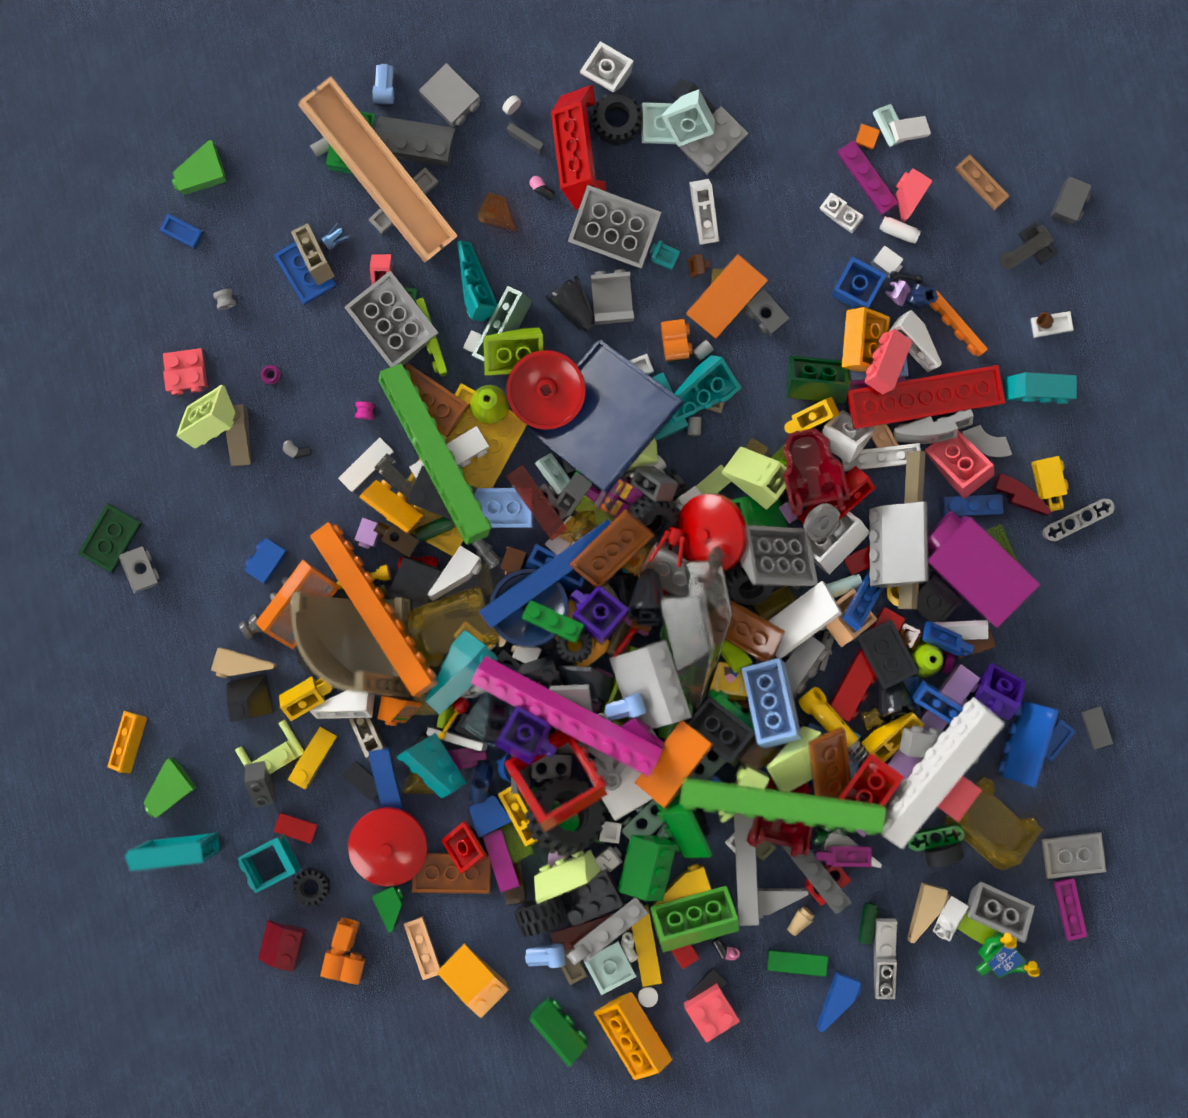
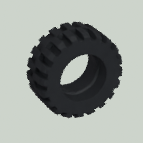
M566 775L550 779L533 796L546 816L552 812L553 801L561 800L568 803L593 787L589 788L587 786L588 783L584 780L578 781V777L571 776L568 779ZM600 799L577 813L579 818L577 831H567L557 824L544 832L527 804L526 808L529 810L526 812V820H529L527 828L529 831H532L531 837L533 840L537 839L540 842L538 845L542 849L546 847L549 853L554 854L558 852L559 856H565L566 854L574 855L592 844L597 839V836L601 834L603 830L601 826L605 824V817L602 816L605 813L604 806L600 805V802H602Z

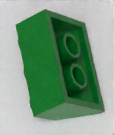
M676 794L667 808H663L659 803L656 804L659 810L657 815L660 821L666 824L664 830L667 836L673 839V843L676 845V853L680 852L684 858L712 856L692 810L684 808V805H680V796Z
M631 835L618 891L645 901H663L676 845L665 836Z
M548 997L531 1011L530 1021L569 1067L587 1047L586 1039L588 1038L581 1029L577 1030L573 1025L575 1022L569 1014L565 1015L561 1011L562 1006L556 999L552 1000Z

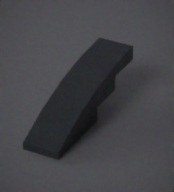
M498 662L514 671L515 665ZM491 693L488 701L483 743L496 744L508 721L510 703Z

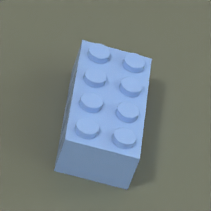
M778 658L742 668L758 745L765 749L802 739L786 664Z

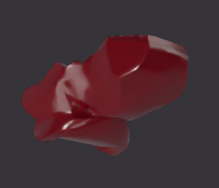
M815 428L790 433L783 448V455L787 461V469L783 476L792 514L802 515V507L836 501L838 507L844 506L845 500L850 499L849 490L845 480L843 465L837 459H834L831 453L830 440Z
M769 774V781L765 789L778 790L772 776ZM806 782L790 792L810 795L811 787ZM756 815L748 832L747 842L750 846L757 847V844L761 845L762 841L791 847V856L797 857L798 854L807 856L813 826L805 825L802 821H796L795 824L784 822V819L776 818V821L764 819V816Z

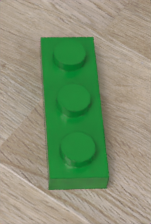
M531 600L522 616V620L575 644L585 627L584 624Z
M714 689L708 692V696L755 731L752 715L748 712L746 714L742 713L741 710L743 708L735 701L733 703L729 702V696L722 690L717 692Z

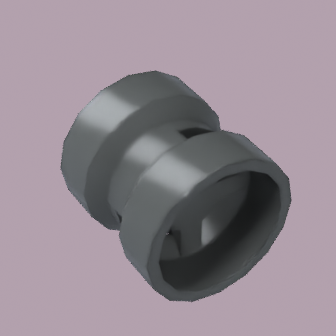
M256 613L251 615L248 621H242L238 624L248 640L252 639L255 633L263 632L255 623L259 618Z

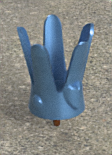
M338 222L327 235L321 238L324 242L321 248L326 245L331 250L338 244L349 240L348 236L335 240L342 233V227H338L333 231Z

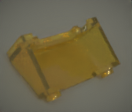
M480 587L462 591L418 607L408 613L409 631L418 652L420 651L425 657L427 667L438 666L443 660V654L449 652L451 644L464 630L487 647L493 646L496 642L500 641L494 626L490 628L479 612L487 606Z
M983 776L975 783L982 792L961 820L957 822L947 815L945 821L947 824H961L965 831L963 839L994 867L1006 870L1022 862L1043 829L1032 818L1020 820L993 795L996 790L994 783Z

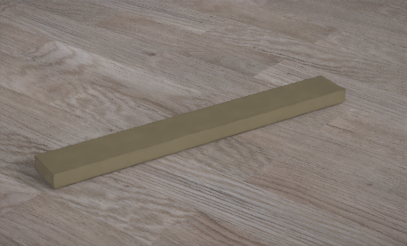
M924 451L907 453L904 504L923 502ZM918 583L899 587L898 609H917Z

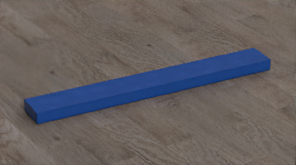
M607 519L481 609L479 612L489 627L492 628L573 570L570 563L611 522Z

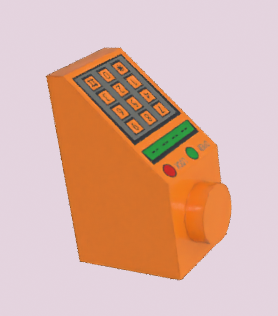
M381 696L378 719L384 720L386 725L397 726V723H406L421 707V703L398 697Z

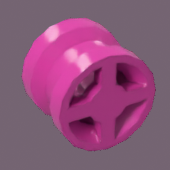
M356 402L357 412L355 413V418L373 420L375 403Z

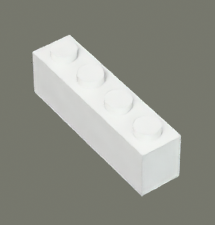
M477 426L446 444L448 450H451L454 454L457 467L460 466L461 469L468 466L472 458L476 456L481 458L488 453L487 449L490 448ZM421 460L409 467L416 479L421 466H424Z

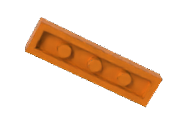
M936 291L938 299L936 302L930 303V307L942 315L941 319L943 322L955 330V336L968 345L967 349L972 355L976 354L977 357L982 355L988 348L941 294Z

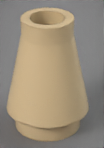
M805 906L801 909L798 908L787 930L792 935L797 936L799 932L813 922L815 915Z

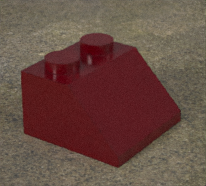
M268 920L258 959L273 968L293 972L297 968L306 929Z

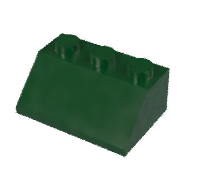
M789 356L786 384L787 398L823 401L832 397L834 403L845 404L850 382L848 369L842 368L841 360Z

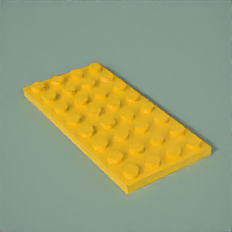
M461 383L455 395L470 405L471 397L475 391ZM469 407L448 438L444 436L446 444L472 428L478 427L490 448L487 449L488 453L481 458H477V456L470 460L471 463L462 468L464 480L476 488H493L527 424L522 422L509 409L504 419L498 423L486 424L477 420ZM413 472L401 491L407 498H409L416 481ZM423 509L422 514L425 517L418 527L442 516ZM456 526L453 530L431 538L426 542L454 556L464 542V539Z

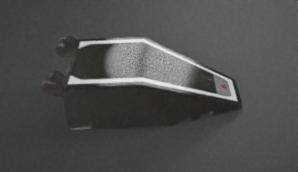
M717 546L712 549L708 560L687 561L684 564L690 596L664 597L661 600L678 675H683L684 680H682L683 687H688L689 692L687 696L694 712L698 711L709 692L733 615L722 561L725 554L723 549Z

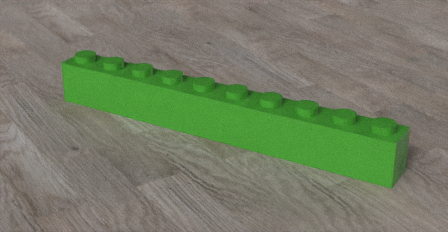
M402 363L380 371L378 381L466 545L487 537L491 529L490 520L483 515L482 506L478 500H475L471 485L464 480V473L461 467H457L454 454L451 450H448L443 434L438 432L437 423L434 418L430 417L427 404L424 401L422 402L419 397L420 393L417 386H413L409 371L404 369Z
M684 777L680 797V805H684L686 809L695 810L696 807H701L707 812L723 810L724 814L736 815V812L744 813V816L749 818H756V815L764 816V819L776 821V818L784 819V822L795 824L796 821H802L808 826L824 824L825 828L836 829L837 826L845 827L844 830L850 832H857V829L865 830V833L877 835V832L883 833L886 813L884 805Z

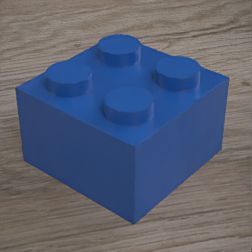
M851 257L831 296L854 309L869 308L887 274Z

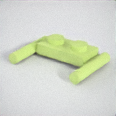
M286 720L278 724L288 741L255 761H250L242 746L235 749L244 766L249 763L265 761L269 774L304 753L303 748Z

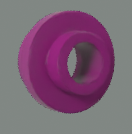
M267 365L261 371V379L266 384H275L280 379V371L274 365ZM269 372H274L273 378H268Z

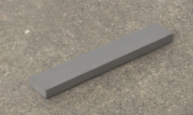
M736 813L734 815L739 926L759 925L756 847L750 846L747 842L748 832L752 827L754 818L745 817L744 813Z

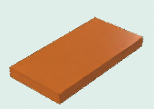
M737 254L686 314L716 339L768 279Z
M681 720L664 742V748L650 776L648 777L641 773L635 784L663 808H667L681 789L683 777H690L713 744L688 723Z

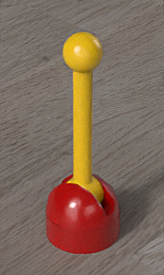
M459 697L454 701L452 706L454 714L444 730L438 734L439 739H445L446 732L456 716L468 710L470 704L464 698Z

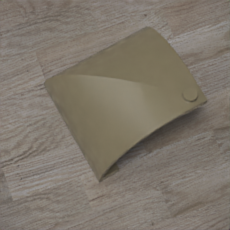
M292 592V625L295 640L305 662L321 679L334 687L351 692L409 697V690L351 599ZM406 598L385 600L386 604L389 603L394 609L395 613L393 614L395 618L399 619L405 626L404 631L406 635L410 636L411 600Z

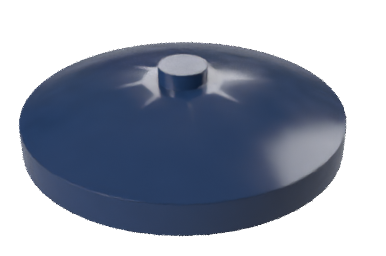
M537 569L518 570L506 576L494 589L490 603ZM558 580L531 599V601L568 617V598ZM530 601L494 626L497 633L512 645L534 648L545 645L557 637V635L522 620V616Z

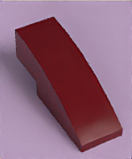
M1002 473L996 476L992 490L1009 495V504L1044 516L1050 515L1051 510L1044 501L1027 486Z

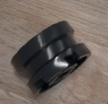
M670 469L667 476L678 483L674 498L677 499L682 492H687L689 488L674 469Z

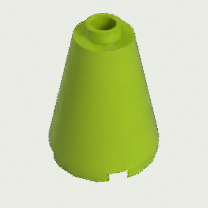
M485 385L478 388L472 395L470 408L477 420L486 424H494L504 419L509 409V402L506 393L501 388L494 385Z
M920 639L915 650L907 648L919 671L915 676L921 678L932 677L942 668L944 655L942 649Z

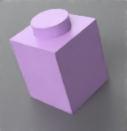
M362 518L355 540L359 541V546L367 549L370 546L376 547L380 536L373 531L377 524L376 522Z

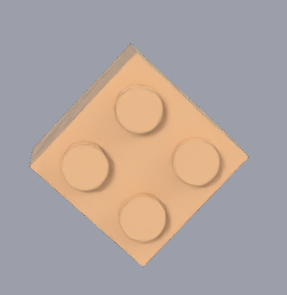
M854 588L835 601L842 614L825 626L841 647L852 641L877 621L874 614L870 612L862 628L856 631L842 618L856 594Z

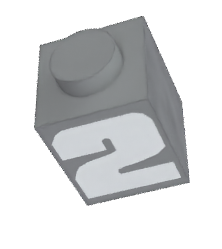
M608 845L594 857L601 871L608 868L609 872H611L623 862L621 851L616 846L613 848L611 845Z

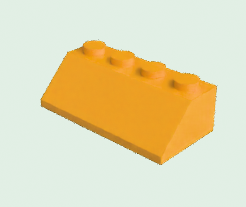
M632 992L615 998L594 1012L634 1080L660 1073L673 1060Z

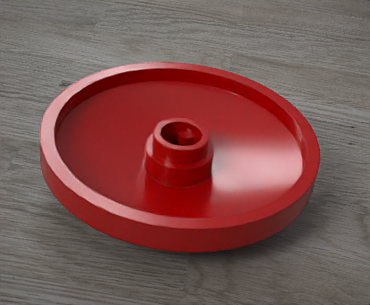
M540 350L526 355L514 366L507 381V398L512 411L522 422L538 429H555L569 423L578 414L585 399L586 388L581 370L572 359L557 351Z
M715 493L698 495L690 499L683 506L677 523L678 528L685 531L684 558L705 573H718L717 571L721 564L723 571L736 565L743 556L747 544V527L739 508L727 497Z
M393 807L374 809L361 817L352 829L348 842L349 857L355 870L367 881L380 886H397L412 879L422 868L428 850L427 837L419 821L410 813Z

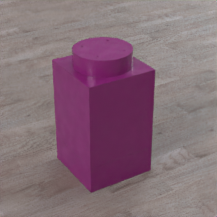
M951 511L927 533L928 564L984 619L988 620L995 627H998L1040 585L971 517L962 516L959 518Z

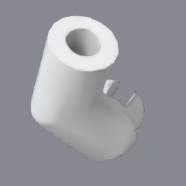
M625 932L622 935L621 947L629 962L632 963L638 959L633 949L634 935L630 932Z

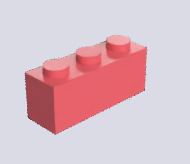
M896 329L881 335L878 349L872 356V364L866 371L867 376L864 382L881 394L894 389L912 344V340Z

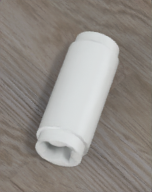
M886 216L879 228L887 234L914 244L921 232L915 227Z

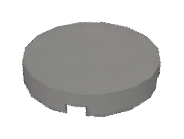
M828 503L815 507L805 519L804 532L815 541H821L820 539L830 537L839 526L840 512Z

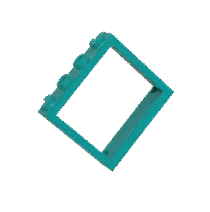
M218 832L148 840L128 850L125 861H127L129 871L202 863L220 852Z

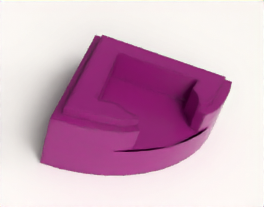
M944 650L946 660L943 664L944 673L951 674L955 657L954 654Z

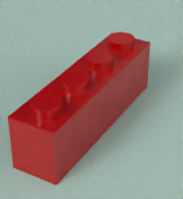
M857 466L845 474L850 499L845 500V505L838 507L836 501L821 503H828L837 508L840 512L838 520L876 489L870 477ZM821 504L808 506L802 512V515L797 516L803 527L808 514Z

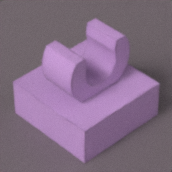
M899 279L898 283H890L894 288L893 292L886 291L885 293L889 298H892L895 304L903 306L911 288L905 281Z

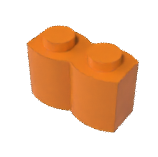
M684 319L661 322L665 362L689 359V354H692V345L687 342V335H690L689 323L685 324Z
M345 917L338 921L331 944L334 951L339 953L350 951L354 945L360 922Z
M331 948L325 954L320 976L359 985L366 959L362 958V955L359 953L351 952L348 955L336 952L334 948Z

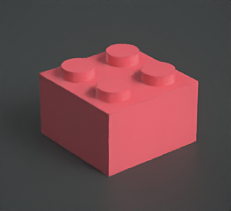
M718 984L713 985L693 999L684 1002L685 1010L706 1043L740 1022L736 1012Z

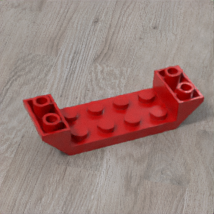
M593 85L560 96L551 111L560 187L575 210L580 208L587 185L607 192L606 182L596 180L587 115V108L596 105Z

